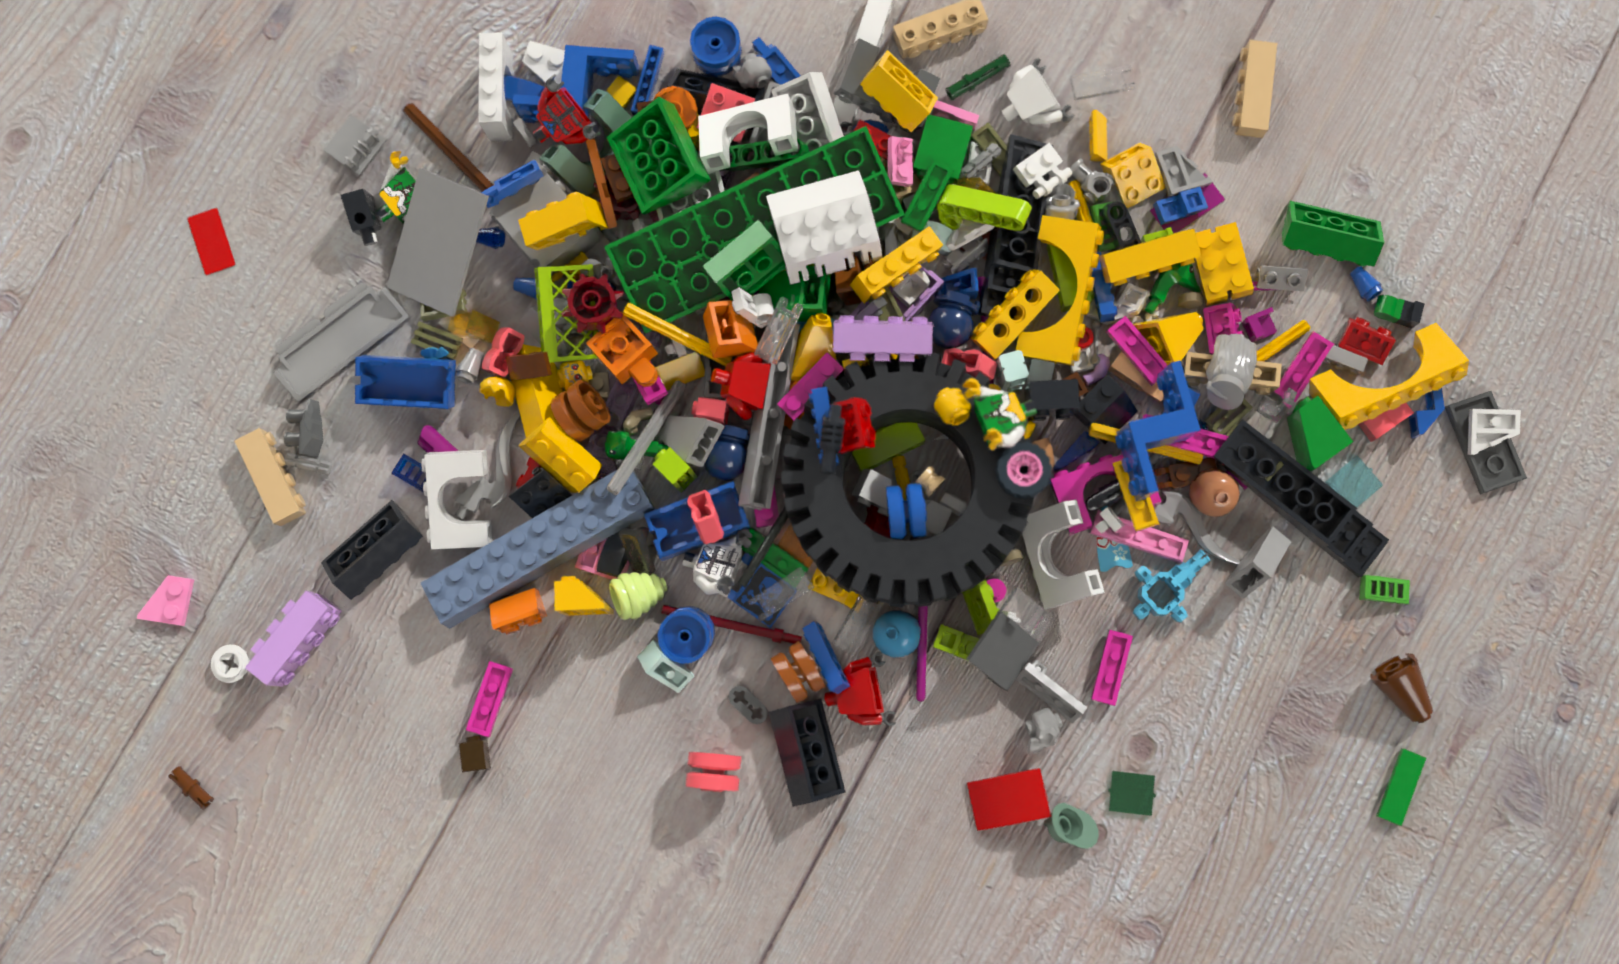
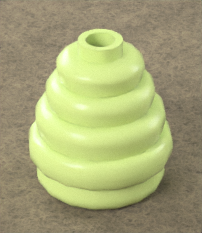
M632 572L630 574L621 573L617 578L612 579L609 583V590L617 614L621 619L627 620L629 618L638 619L643 613H647L650 607H654L657 601H661L664 598V592L667 591V585L664 578H659L654 573L648 575L647 573L638 574Z

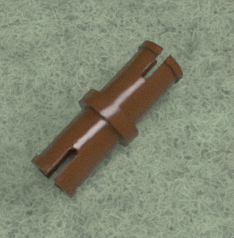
M181 766L172 770L174 775L169 774V779L182 789V794L185 797L189 796L202 810L206 809L211 804L210 802L214 801V798L200 786L201 783L197 779H192Z

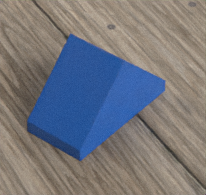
M971 268L941 278L944 281L941 294L946 295L947 290L968 295L970 300H976L979 292L977 268Z

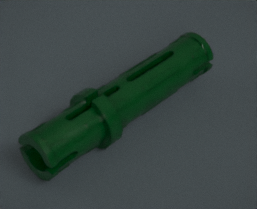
M1002 54L973 73L963 75L961 80L945 88L948 97L953 101L967 91H974L975 87L1009 68L1011 66L1010 61L1005 54Z

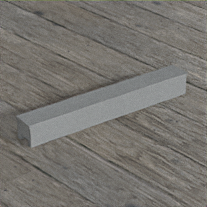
M782 319L774 320L767 328L762 363L771 364L763 408L754 410L738 505L756 510L770 509L785 419V412L777 403L789 392L800 326L797 323L784 322Z

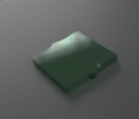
M1112 771L1111 788L1108 789L1110 793L1109 811L1152 816L1153 798L1156 797V794H1154L1155 775Z

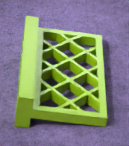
M593 264L534 268L541 352L547 351L550 363L598 359L595 354L585 355L578 349L586 338L588 340L591 339L589 336L591 332L594 336L598 333V330H590L587 333L583 331L581 333L583 338L575 346L565 337L573 328L577 330L576 322H572L567 316H564L563 318L571 326L563 335L556 330L555 323L562 316L561 313L568 308V304L560 311L554 306L553 302L558 293L567 299L562 293V289L570 280L573 283L577 282L572 277L578 270H587L588 277H594ZM574 270L570 275L566 272ZM560 271L567 277L560 287H557L552 282L551 272ZM552 287L557 290L554 294H553ZM595 301L590 302V306L596 305ZM554 310L558 313V315H557L556 318H555ZM564 340L573 349L567 356L558 357L557 347ZM575 351H577L580 354L572 356Z

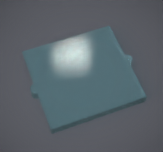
M1358 455L1325 481L1328 486L1356 507L1383 486L1372 473L1373 469L1368 468Z

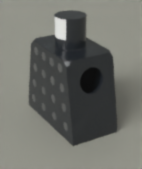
M363 188L341 194L340 196L352 232L361 235L364 246L378 243L375 231L381 230L379 217L375 212L377 209L373 195Z

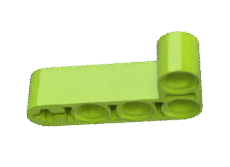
M953 184L945 187L937 205L941 224L952 230H958L963 219L1009 230L1021 231L1032 209L1031 205L1022 199Z

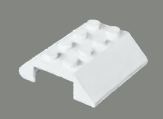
M859 170L766 196L790 285L800 282L798 271H801L803 281L809 280V273L806 265L815 264V273L820 277L823 276L821 266L823 264L826 274L845 270V258H847L849 268L855 267L853 252L861 251L860 256L864 264L869 263L868 252H870L873 262L883 258L869 198Z

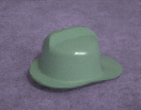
M1066 803L1057 804L1051 813V817H1048L1043 824L1048 828L1050 836L1055 841L1069 843L1078 848H1092L1097 843L1099 837L1098 827L1094 819L1086 812Z

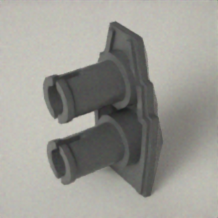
M308 399L305 409H289L286 412L287 422L291 424L300 423V431L286 432L284 443L288 447L299 446V454L318 458L324 441L319 401Z

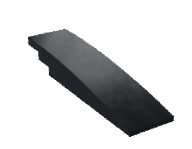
M1013 134L1009 135L998 194L1025 200L1031 205L1032 209L1021 231L996 226L991 230L983 276L984 282L980 296L981 306L978 313L980 316L989 318V312L996 305H1001L1006 300L1005 295L1014 287H1018L1022 282V276L1026 272L1033 269L1038 270L1041 241L1038 239L1042 215L1045 216L1047 196L1036 199L1033 195V191L1037 189L1035 185L1031 184L1026 188L1013 171V168L1047 145V143ZM1047 173L1042 178L1048 181L1050 175ZM1029 289L1025 294V298L1027 301L1031 299V289ZM1015 306L1009 311L1011 319L1017 315V308Z
M1243 419L1213 456L1271 508L1358 578L1364 575L1389 542L1387 537L1372 527L1374 525L1372 522L1356 511L1358 509L1356 506ZM1281 461L1284 465L1267 481L1265 478L1275 473L1276 465Z

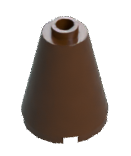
M1406 653L1407 658L1400 659L1399 656H1395L1380 664L1375 669L1377 674L1375 676L1370 675L1373 683L1412 722L1423 723L1429 720L1433 708L1415 655Z

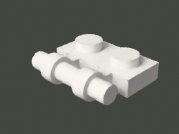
M1050 143L1013 168V171L1026 188L1031 184L1035 185L1037 189L1033 191V195L1036 199L1047 196L1054 187L1063 185L1067 182V178L1072 175V171L1068 167L1064 170L1058 169L1057 166L1063 160ZM1048 173L1051 179L1045 181L1042 177Z

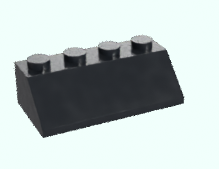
M678 68L667 87L675 86L688 91L696 101L697 114L701 116L711 83L755 98V102L763 100L765 87L760 89H744L736 80Z
M392 499L328 555L321 564L332 584L352 600L355 596L360 595L372 581L378 579L390 565L399 561L408 549L417 545L423 535Z
M822 699L770 711L769 716L792 806L808 804L845 793Z

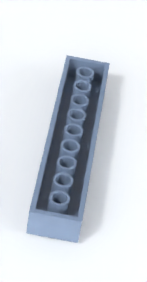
M616 470L586 487L581 492L572 495L421 582L420 584L440 624L449 629L489 607L490 603L503 599L611 535L643 518L645 513L656 510L635 471L633 470L618 495H613L607 490L609 482L617 472Z

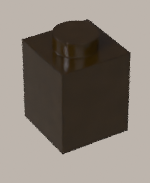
M480 736L466 737V742L459 743L462 772L491 768L488 740H480Z

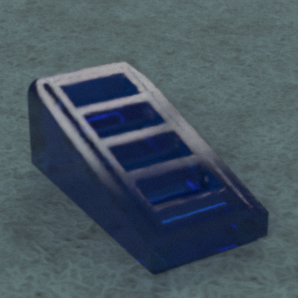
M1084 431L1054 464L1053 470L1057 472L1093 450L1099 444V441L1089 436V432Z
M403 453L391 474L424 493L423 485L426 482V477L421 485L417 483L423 473L422 464ZM408 462L411 464V466L407 470L406 474L403 475L401 474V471ZM414 468H419V471L415 475L414 479H409V476L413 472Z

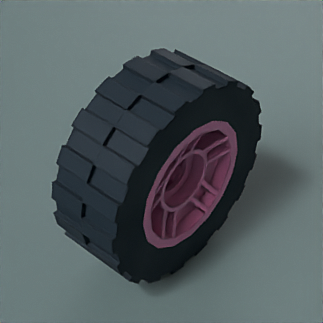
M1018 442L1013 447H1007L1002 452L996 466V478L1000 483V487L1008 495L1011 494L1015 498L1028 499V497L1037 496L1048 485L1052 476L1051 471L1053 470L1050 463L1051 459L1047 456L1044 449L1038 447L1039 445L1030 444V442ZM1026 465L1028 473L1023 475L1020 473L1019 468Z

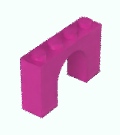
M1112 454L1099 458V463L1090 465L1089 462L1078 465L1075 471L1068 473L1067 470L1055 473L1054 478L1050 479L1057 503L1077 500L1083 523L1067 528L1069 536L1092 528L1093 524L1084 502L1083 491L1086 485L1097 476L1112 475L1116 477L1112 464L1122 460L1123 454L1113 457ZM1157 491L1150 496L1153 507L1161 503Z

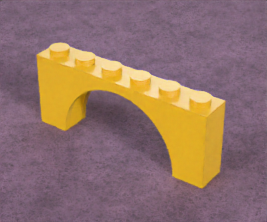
M1042 215L1038 239L1042 243L1059 248L1070 258L1077 274V293L1068 313L1056 324L1040 331L1021 332L1019 334L1016 351H1022L1024 358L1044 360L1074 366L1075 361L1079 360L1081 348L1078 347L1079 338H1083L1085 333V324H1082L1083 317L1088 314L1090 301H1087L1088 292H1092L1095 278L1092 277L1093 268H1097L1099 262V254H1096L1097 247L1102 244L1104 231H1101L1098 223Z
M1434 323L1415 332L1413 348L1419 355L1421 366L1407 381L1389 388H1363L1344 381L1330 369L1310 378L1309 394L1313 399L1316 396L1320 397L1344 430L1351 429L1363 421L1374 419L1381 413L1390 409L1394 410L1408 401L1419 399L1428 392L1439 390L1446 384L1463 379L1467 375L1469 359L1439 325Z

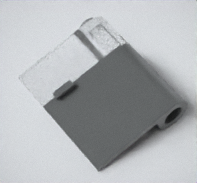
M1015 586L967 657V660L986 674L991 682L1008 692L1054 623L1055 619L1052 617L1054 613L1050 609H1045L1043 605L1040 607Z

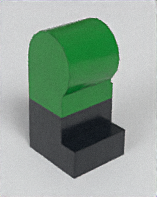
M1379 295L1373 315L1412 329L1420 323L1425 303L1418 301L1410 302L1390 295Z

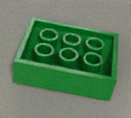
M661 97L656 98L607 136V140L642 214H647L693 194L711 180L675 105Z

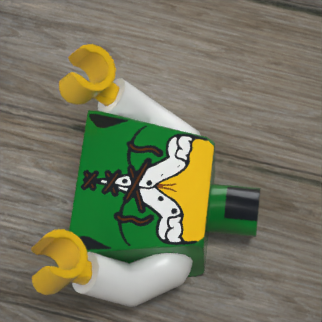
M395 151L390 155L391 165L379 192V195L386 204L375 212L383 222L396 215L401 223L404 224L416 181L408 170L401 166L407 164L408 157L403 156L399 159L401 151Z
M973 378L968 379L963 384L964 388H968L965 392L966 398L976 397L974 398V412L985 435L984 440H987L989 448L993 450L996 447H1013L1026 431V417L1037 414L1034 402L1030 400L1019 404L1015 393H1006L982 387Z

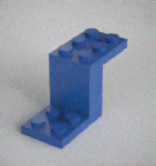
M565 45L561 79L564 85L561 88L565 87L589 118V112L583 105L592 95L594 73L603 77L610 76V74L619 75L622 78L639 77V65L635 51ZM513 94L512 103L520 119L524 122L536 123L538 121L536 115L539 113L537 106L540 96Z
M1181 361L1171 362L1157 374V385L1164 395L1163 406L1166 413L1128 422L1116 432V445L1123 454L1122 466L1124 471L1128 472L1130 479L1128 483L1129 491L1136 501L1144 500L1158 491L1147 449L1186 441L1200 431Z

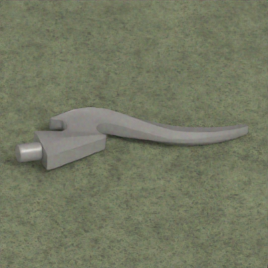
M519 410L509 419L499 435L496 445L495 482L488 483L485 477H481L455 500L461 504L455 514L461 519H464L469 510L476 513L483 499H489L491 501L490 508L493 509L508 496L512 486L510 441L515 425L520 418Z
M1162 492L1165 496V502L1154 507L1159 523L1171 525L1174 523V515L1176 513L1181 514L1198 544L1208 554L1234 565H1238L1241 562L1224 552L1212 540L1204 527L1196 507L1187 497L1175 492Z

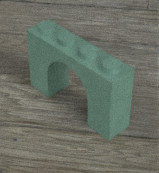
M597 89L583 107L599 122L603 129L604 144L599 153L601 159L614 154L607 136L632 117L608 92ZM553 142L539 158L573 193L579 192L585 196H590L595 192L596 187L593 185L596 183L591 160L580 162L564 145Z

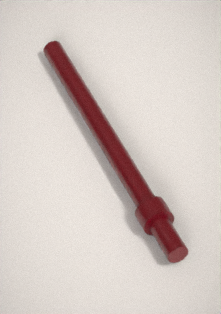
M663 605L661 614L670 615L678 608ZM709 615L714 626L770 638L772 642L782 643L783 641L795 644L798 641L800 643L802 641V636L786 633L784 629L774 628L773 630Z

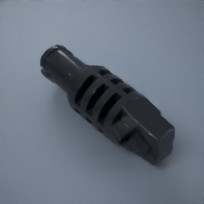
M831 404L828 416H823L819 447L823 451L820 472L824 474H835L837 453L842 450L845 419L840 418L841 405Z

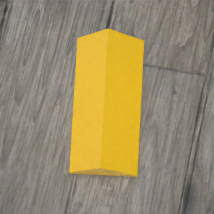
M523 344L521 350L516 355L541 352V348ZM554 362L550 363L552 371L550 376L511 380L515 387V397L526 438L549 417L559 425L552 412L551 401L552 398L564 391L559 386L556 373L557 368Z

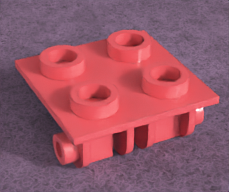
M711 83L701 116L753 103L755 98ZM746 130L736 135L732 141L741 143Z

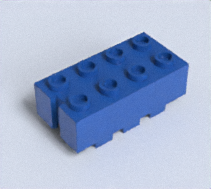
M371 355L355 357V376L361 377L360 384L355 385V404L438 409L455 407L456 360Z
M733 481L708 490L724 532L722 539L736 535L741 529H750L744 508L738 506L740 498ZM688 498L644 514L650 533L657 536V539L653 542L661 561L698 549L704 544L694 524L687 502Z

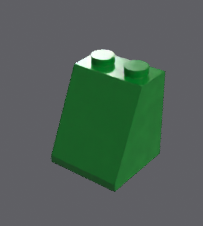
M929 114L913 165V173L916 174V177L923 179L932 160L935 159L954 169L947 185H957L970 143L973 126Z
M1319 396L1312 400L1307 397L1290 409L1293 414L1287 417V423L1296 461L1310 472L1353 443V440Z

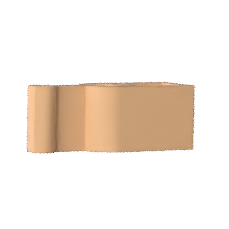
M1121 351L1108 371L1131 387L1146 393L1160 403L1164 395L1159 390L1157 382L1151 386Z

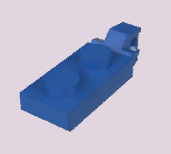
M760 37L752 42V47L757 52L756 56L764 58L772 71L771 79L775 83L782 85L801 76L776 46L772 44L767 46Z
M532 160L494 181L495 185L481 192L489 196L487 208L498 205L500 200L507 196L510 197L517 194L523 187L537 183L544 175L536 160Z

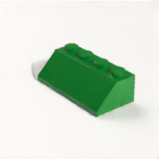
M1289 201L1282 231V246H1286L1290 250L1308 251L1315 256H1329L1337 261H1351L1363 267L1367 265L1375 267L1385 243L1381 221Z

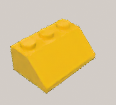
M888 50L860 83L868 96L874 97L884 111L891 113L897 118V122L901 127L911 132L931 113L938 99L931 90Z
M550 417L519 444V447L548 471L570 493L581 492L596 478L602 466L597 459L570 437Z
M575 576L561 577V581H554L556 612L565 616L614 614V609L588 585L584 584L583 581L576 579Z

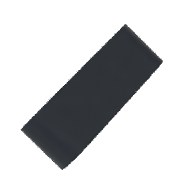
M1122 202L1107 203L1103 207L1101 214L1115 249L1120 250L1142 243L1125 204ZM1113 206L1119 210V216L1116 219L1110 215V210ZM1122 228L1128 231V237L1124 241L1119 237V231Z

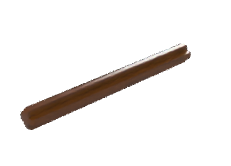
M413 103L405 105L403 109L404 114L481 192L493 186L488 178Z

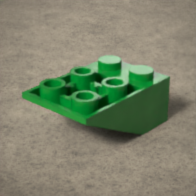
M806 266L809 280L803 281L801 271H798L800 282L791 285L787 271L779 272L759 289V294L765 293L771 296L775 320L807 322L811 315L816 316L818 313L827 315L830 277L829 274H826L824 266H822L823 276L820 277L815 273L814 266Z

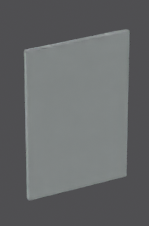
M419 168L387 288L454 317L489 196L444 178L437 173Z

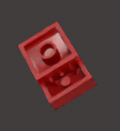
M1040 768L966 782L977 831L1051 817Z

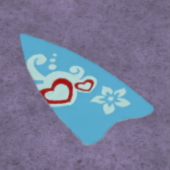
M1106 505V506L1102 507V508H1101V511H1103L1104 509H1106L1108 506ZM1097 536V554L1101 572H1106L1115 566L1125 568L1133 566L1129 546Z

